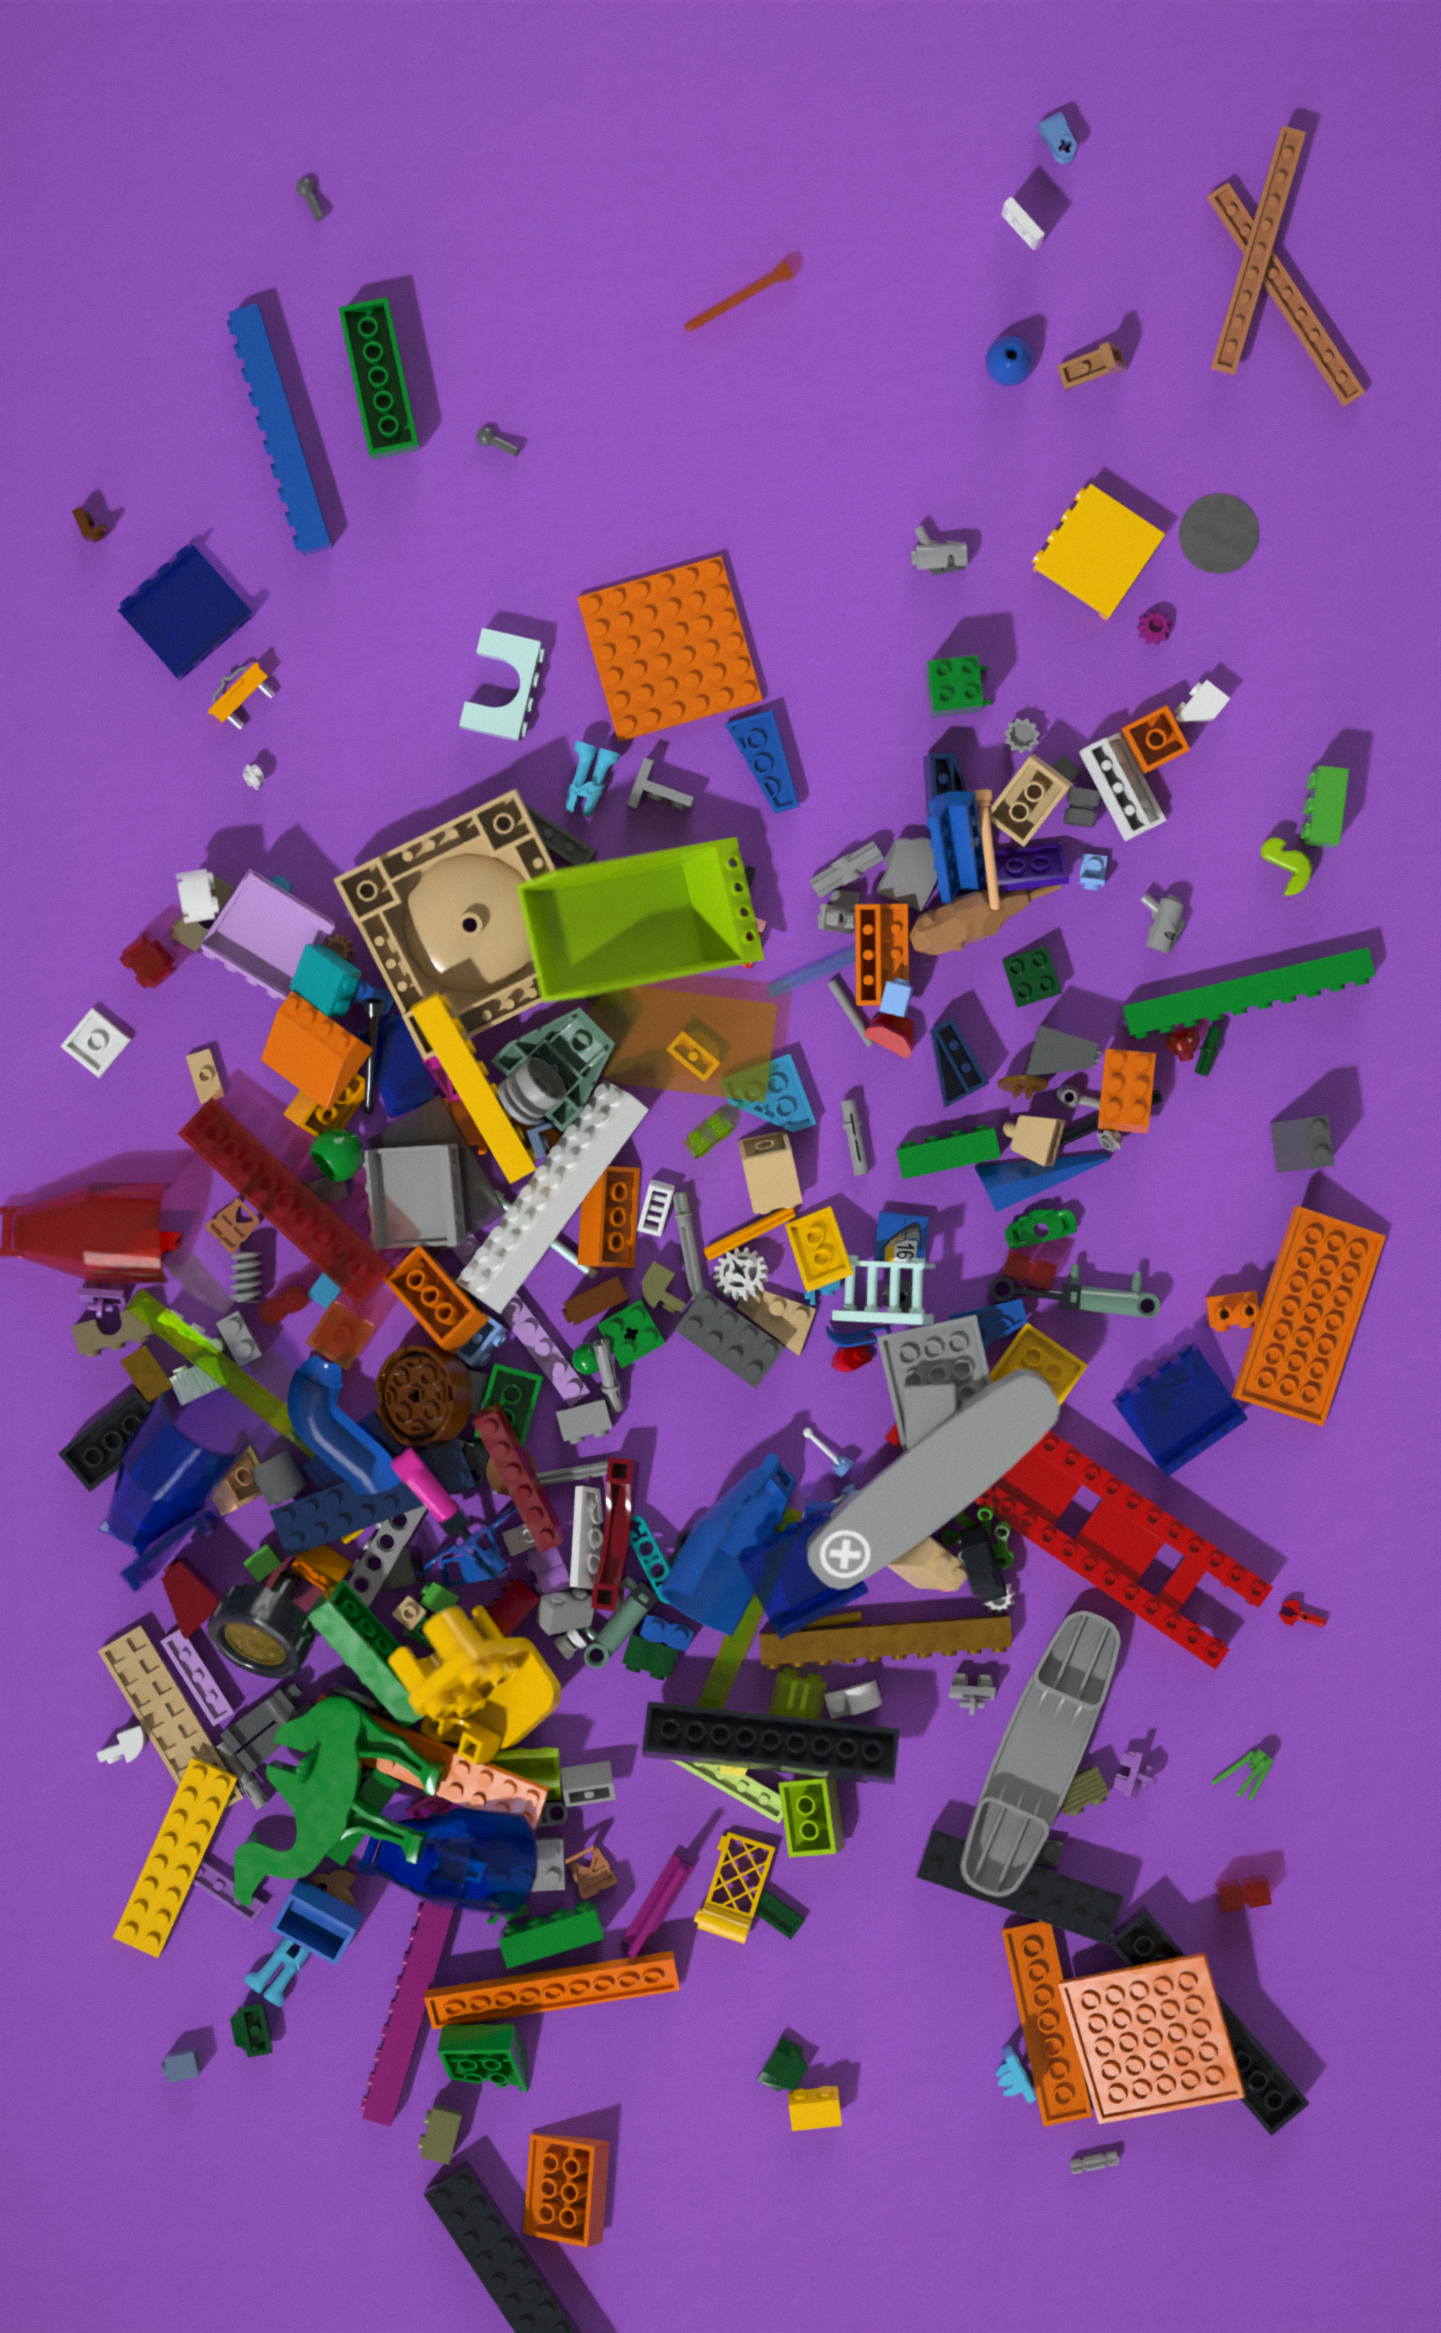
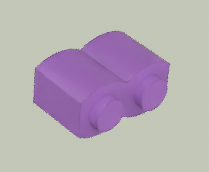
M558 1545L543 1552H539L538 1548L527 1551L528 1559L525 1562L529 1572H535L538 1581L534 1584L539 1596L575 1589V1587H570V1573Z

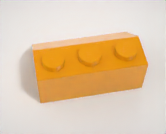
M356 1073L329 1111L299 1090L283 1115L315 1137L325 1129L332 1127L344 1129L364 1099L365 1078Z

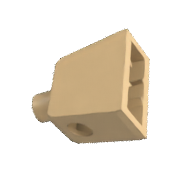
M1020 1115L1017 1124L1010 1121L1005 1122L1002 1134L1013 1138L1011 1150L1042 1166H1054L1066 1120Z

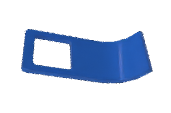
M828 1325L825 1326L828 1338L834 1344L841 1347H854L878 1342L877 1338L868 1339L867 1333L886 1330L887 1334L892 1333L890 1325L848 1334L837 1333Z
M480 1553L471 1555L479 1559ZM466 1556L440 1560L446 1587L493 1579L484 1568L481 1569L478 1564ZM459 1561L463 1580L450 1582L446 1563ZM502 1571L494 1578L503 1576Z

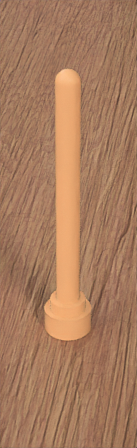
M983 789L973 792L976 795L977 808L979 809L990 907L993 910H998L1000 908V899L989 816L990 802L993 801L992 790Z

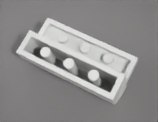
M1121 731L1079 752L1125 842L1167 821Z

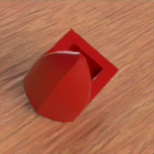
M865 1344L843 1347L835 1352L831 1367L839 1372L849 1373L873 1361Z

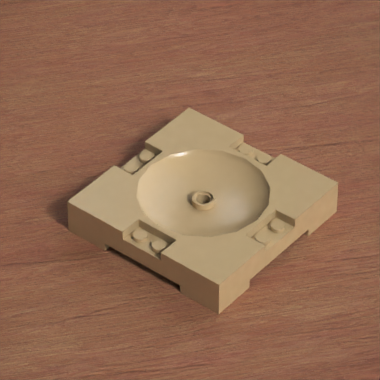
M517 788L333 879L355 924L358 925L424 1061L436 1054L411 1012V1006L437 991L441 997L445 995L452 1007L449 1012L453 1019L458 1017L464 1028V1031L461 1033L465 1040L543 1002L516 886L557 870ZM466 918L475 919L477 922L476 930H466L464 920Z

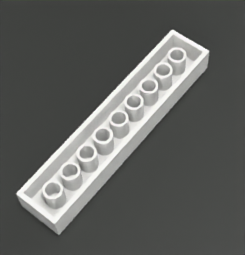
M604 1079L596 1087L581 1114L566 1128L563 1136L551 1149L541 1166L537 1168L535 1174L521 1190L511 1207L506 1210L503 1218L491 1231L484 1244L477 1250L467 1267L463 1269L456 1283L500 1314L649 1109L632 1095Z

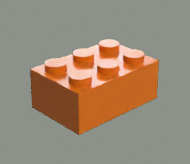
M1105 1049L1098 1129L1148 1134L1156 1053Z

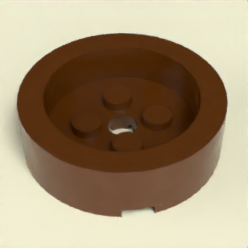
M435 1344L406 1346L390 1354L379 1370L375 1384L379 1403L376 1410L383 1427L396 1441L407 1446L439 1445L452 1440L462 1431L471 1412L472 1385L464 1364L456 1354L453 1355L440 1345ZM416 1390H419L420 1402L415 1400Z

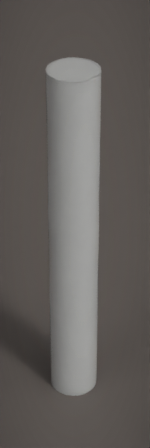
M836 979L828 983V987L867 1047L876 1043L863 1036L867 1027Z

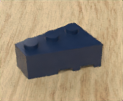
M955 753L928 754L923 757L927 818L930 814L928 802L934 797L951 791L968 792Z

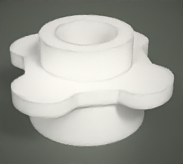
M247 764L244 769L245 773H243L244 780L248 786H253L255 790H258L260 784L265 782V778L256 764L251 767Z

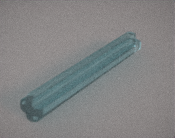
M855 948L767 985L766 991L769 997L774 998L855 963Z

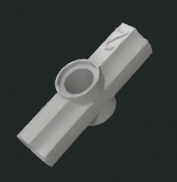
M874 841L851 855L849 853L831 864L830 868L812 877L809 882L821 899L840 886H846L862 876L863 872L879 864L884 858Z

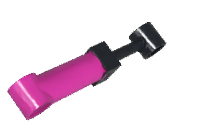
M409 1448L390 1462L396 1474L411 1488L436 1518L445 1533L451 1537L457 1532L464 1541H467L472 1534L465 1527L470 1523L466 1513L429 1472L416 1452ZM477 1541V1544H478V1545L481 1547V1549L485 1552L484 1548H483V1547L479 1544V1542ZM476 1549L472 1550L475 1554L479 1553ZM507 1566L504 1570H502V1573L509 1569V1567ZM495 1578L489 1579V1580H485V1581H486L487 1583H490V1582L493 1581Z

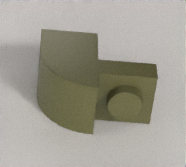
M653 1261L643 1279L642 1291L646 1301L655 1308L659 1300L664 1302L662 1307L675 1314L676 1310L682 1312L687 1303L665 1291L675 1273L656 1261Z

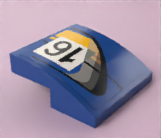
M879 1211L873 1261L911 1263V1258H925L929 1216Z

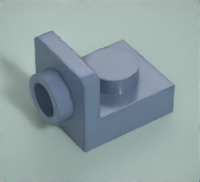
M545 1119L537 1121L532 1125V1129L527 1130L536 1159L547 1156V1150L550 1149L546 1135L542 1136L540 1131L552 1128L554 1125L552 1122L546 1123Z

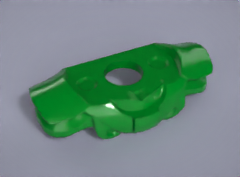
M1034 1209L1030 1211L1031 1213L1019 1218L1018 1222L1010 1224L1005 1229V1241L1010 1249L1030 1247L1075 1233L1077 1231V1222L1073 1213L1069 1210ZM1037 1224H1045L1048 1227V1234L1045 1237L1039 1238L1034 1234L1033 1230Z

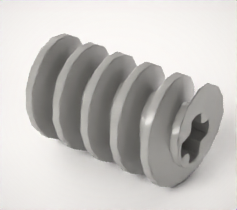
M238 1252L231 1255V1259L238 1261V1263L230 1266L231 1269L237 1271L236 1274L230 1276L231 1279L237 1281L236 1284L230 1285V1289L237 1291L236 1294L230 1295V1299L243 1303L262 1302L255 1299V1296L262 1294V1291L255 1288V1286L262 1284L261 1280L255 1278V1276L262 1274L261 1270L255 1268L261 1265L262 1261L255 1257L263 1254V1252Z

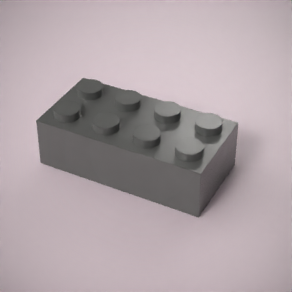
M703 1287L673 1326L675 1331L755 1389L785 1349L782 1344Z

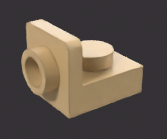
M412 1593L392 1613L409 1630H412L426 1614V1610L416 1602L418 1599Z

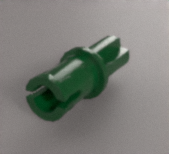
M1209 1026L1203 1047L1200 1046L1199 1048L1201 1053L1194 1070L1196 1074L1204 1077L1209 1075L1215 1055L1219 1054L1217 1049L1224 1030Z

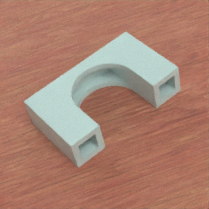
M482 628L477 655L504 661L512 665L519 673L520 689L514 700L503 707L492 708L465 701L459 724L461 729L517 742L520 741L521 736L525 737L528 722H524L526 712L531 713L534 701L530 694L532 687L537 688L540 675L536 673L538 663L542 664L545 649L541 648V641Z

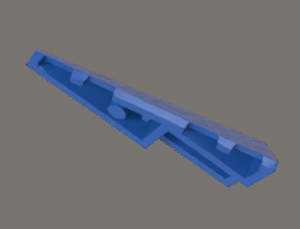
M1106 1153L1059 1157L1056 1158L1054 1166H1042L1031 1160L977 1166L975 1170L995 1212H999L1109 1161Z

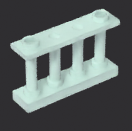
M848 1255L854 1274L845 1277V1302L842 1305V1310H832V1320L917 1325L933 1324L934 1314H924V1309H922L923 1269H935V1264L926 1263V1258H911V1263L859 1261V1256ZM856 1266H868L867 1306H864V1311H857V1306H854ZM878 1267H890V1298L887 1312H879V1307H877ZM901 1268H913L912 1308L909 1309V1313H902V1308H899Z

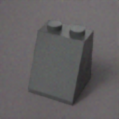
M1040 1026L1037 1028L1023 1075L1038 1076L1090 1069L1092 1065L1095 1066L1099 1062L1101 1050H1098L1099 1044Z
M1328 1115L1270 1123L1277 1173L1335 1166Z

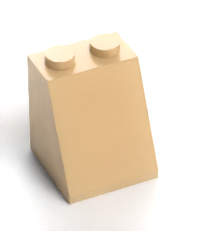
M787 1130L737 1140L754 1214H768L774 1209H790L803 1203Z
M928 1536L886 1565L915 1588L957 1591L967 1578L965 1564L931 1536Z

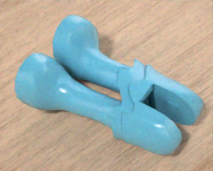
M575 741L574 750L579 755V762L574 780L569 785L565 805L566 810L573 813L578 803L579 795L586 797L587 801L584 805L583 816L590 817L603 793L602 790L605 785H602L605 775L611 765L618 763L621 754L599 748L591 782L585 783L597 747Z
M285 1937L280 1940L279 1944L275 1947V1952L259 1972H249L243 1978L252 1989L261 1994L274 1972L284 1961L285 1967L263 1993L267 2000L279 2007H282L286 2000L283 1994L286 1985L294 1973L297 1976L299 1970L301 1971L303 1963L310 1954V1951L303 1947H300L298 1953L290 1948L294 1942Z

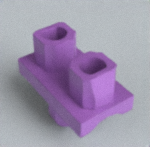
M86 1276L83 1287L78 1288L80 1302L88 1303V1310L97 1311V1318H103L105 1311L113 1312L114 1305L126 1306L127 1298L124 1293L122 1279L111 1278L108 1281V1289H99V1278Z
M1143 1751L1136 1753L1123 1752L1120 1764L1130 1767L1129 1777L1117 1774L1113 1783V1787L1124 1792L1123 1796L1129 1798L1131 1796L1136 1797L1139 1785L1140 1790L1147 1791L1149 1783H1157L1158 1779L1151 1776L1154 1767L1146 1766L1148 1753Z

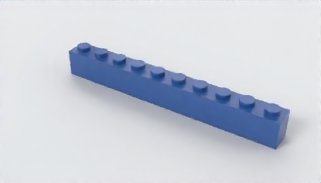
M256 303L228 312L230 320L226 321L230 335L235 334L238 342L234 344L237 358H242L245 368H241L245 383L250 382L252 392L248 393L252 407L257 406L260 414L256 416L259 430H264L267 437L266 440H263L267 455L272 454L274 463L270 464L274 479L279 478L282 486L278 488L281 502H286L289 509L288 512H285L289 527L294 526L296 535L292 536L296 551L301 550L302 554L306 556L332 548L331 539L261 310Z

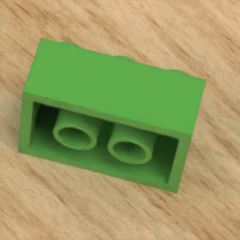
M1317 766L1307 775L1306 789H1310L1308 799H1305L1303 804V814H1307L1305 824L1302 823L1300 838L1304 839L1303 845L1335 848L1340 845L1349 769Z

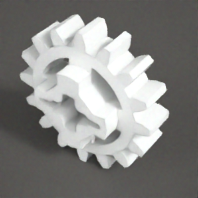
M735 1248V1254L733 1255L727 1251L726 1259H718L721 1266L714 1267L717 1274L714 1276V1280L720 1292L723 1291L726 1298L732 1295L734 1301H737L739 1296H743V1299L747 1301L749 1294L757 1297L756 1290L763 1291L764 1286L762 1282H768L766 1274L769 1273L767 1265H765L764 1258L759 1257L756 1250L750 1254L748 1248H745L742 1253H740L738 1248ZM737 1270H739V1272H740L741 1274H743V1275L745 1276V1278H743V1276L740 1275V1274L737 1272Z

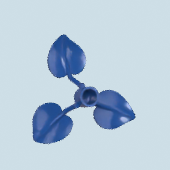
M516 1505L499 1515L488 1528L485 1526L474 1532L467 1541L462 1542L459 1546L456 1545L457 1540H454L442 1547L424 1566L425 1573L428 1575L433 1563L439 1560L445 1553L453 1551L454 1555L457 1553L463 1554L478 1564L481 1569L484 1568L494 1578L508 1566L499 1555L501 1550L494 1539V1532L509 1514L518 1511ZM484 1531L488 1534L494 1551L488 1548L484 1552L477 1544L479 1537ZM476 1549L480 1553L479 1559L468 1553L467 1550Z

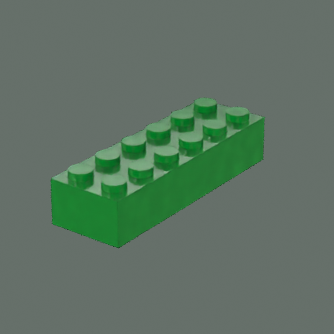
M388 297L338 307L371 460L420 450Z
M343 1579L324 1591L307 1615V1618L312 1623V1627L325 1637L328 1645L339 1653L344 1663L353 1669L359 1676L362 1684L374 1693L377 1701L388 1709L393 1719L400 1723L404 1729L425 1716L417 1715L408 1701L410 1697L409 1692L389 1664L390 1657L402 1646Z

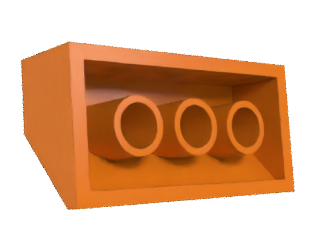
M608 1166L581 1202L577 1265L635 1268L640 1168Z

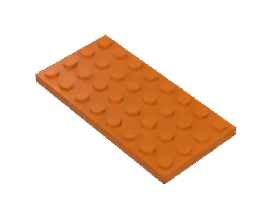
M1294 1205L1231 1397L1324 1426L1386 1238L1385 1235Z

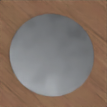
M1211 494L1200 498L1187 509L1180 523L1179 540L1185 556L1199 569L1215 574L1229 573L1241 568L1253 556L1259 541V526L1254 513L1243 501L1227 494Z

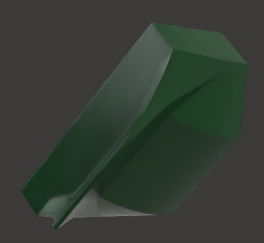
M264 2002L238 2007V2012L230 2018L235 2046L245 2050L247 2058L272 2053V2035Z
M781 2035L757 2075L756 2080L777 2092L781 2090L795 2091L808 2069L803 2057V2047Z

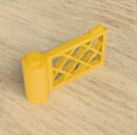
M728 1832L727 1836L721 1835L717 1850L722 1852L703 1909L698 1907L694 1922L698 1923V1929L745 1944L776 1847ZM731 1838L741 1841L746 1850L734 1858L728 1849ZM746 1843L755 1847L748 1849ZM757 1848L768 1850L769 1853L766 1861L756 1865L750 1852ZM727 1853L730 1860L724 1862ZM748 1854L754 1867L741 1874L734 1860ZM732 1862L738 1876L725 1882L721 1874L722 1866ZM765 1865L761 1875L758 1868ZM756 1870L760 1878L759 1884L749 1890L742 1876ZM718 1878H720L722 1884L716 1886ZM740 1878L746 1892L733 1898L727 1884ZM724 1886L730 1900L723 1904L711 1901L714 1891ZM757 1889L755 1897L753 1899L750 1892ZM748 1894L752 1902L749 1913L739 1910L735 1900ZM732 1902L734 1908L726 1905Z

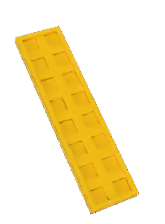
M195 1756L191 1758L113 1938L156 1958L160 1957L239 1776Z

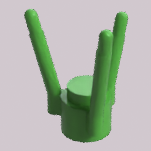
M1260 1749L1255 1753L1250 1750L1243 1759L1212 1780V1784H1217L1250 1761L1248 1767L1253 1772L1237 1792V1796L1241 1797L1255 1777L1259 1775L1248 1796V1799L1252 1800L1265 1776L1272 1769L1270 1766L1274 1761Z

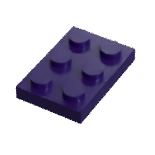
M1062 841L994 850L999 892L1069 884V873Z

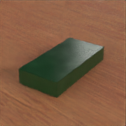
M765 1889L760 1895L755 1914L791 1940L806 1918L769 1890Z

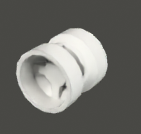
M578 1629L567 1631L565 1635L558 1636L553 1640L556 1647L567 1660L574 1656L576 1650L583 1649L588 1645Z

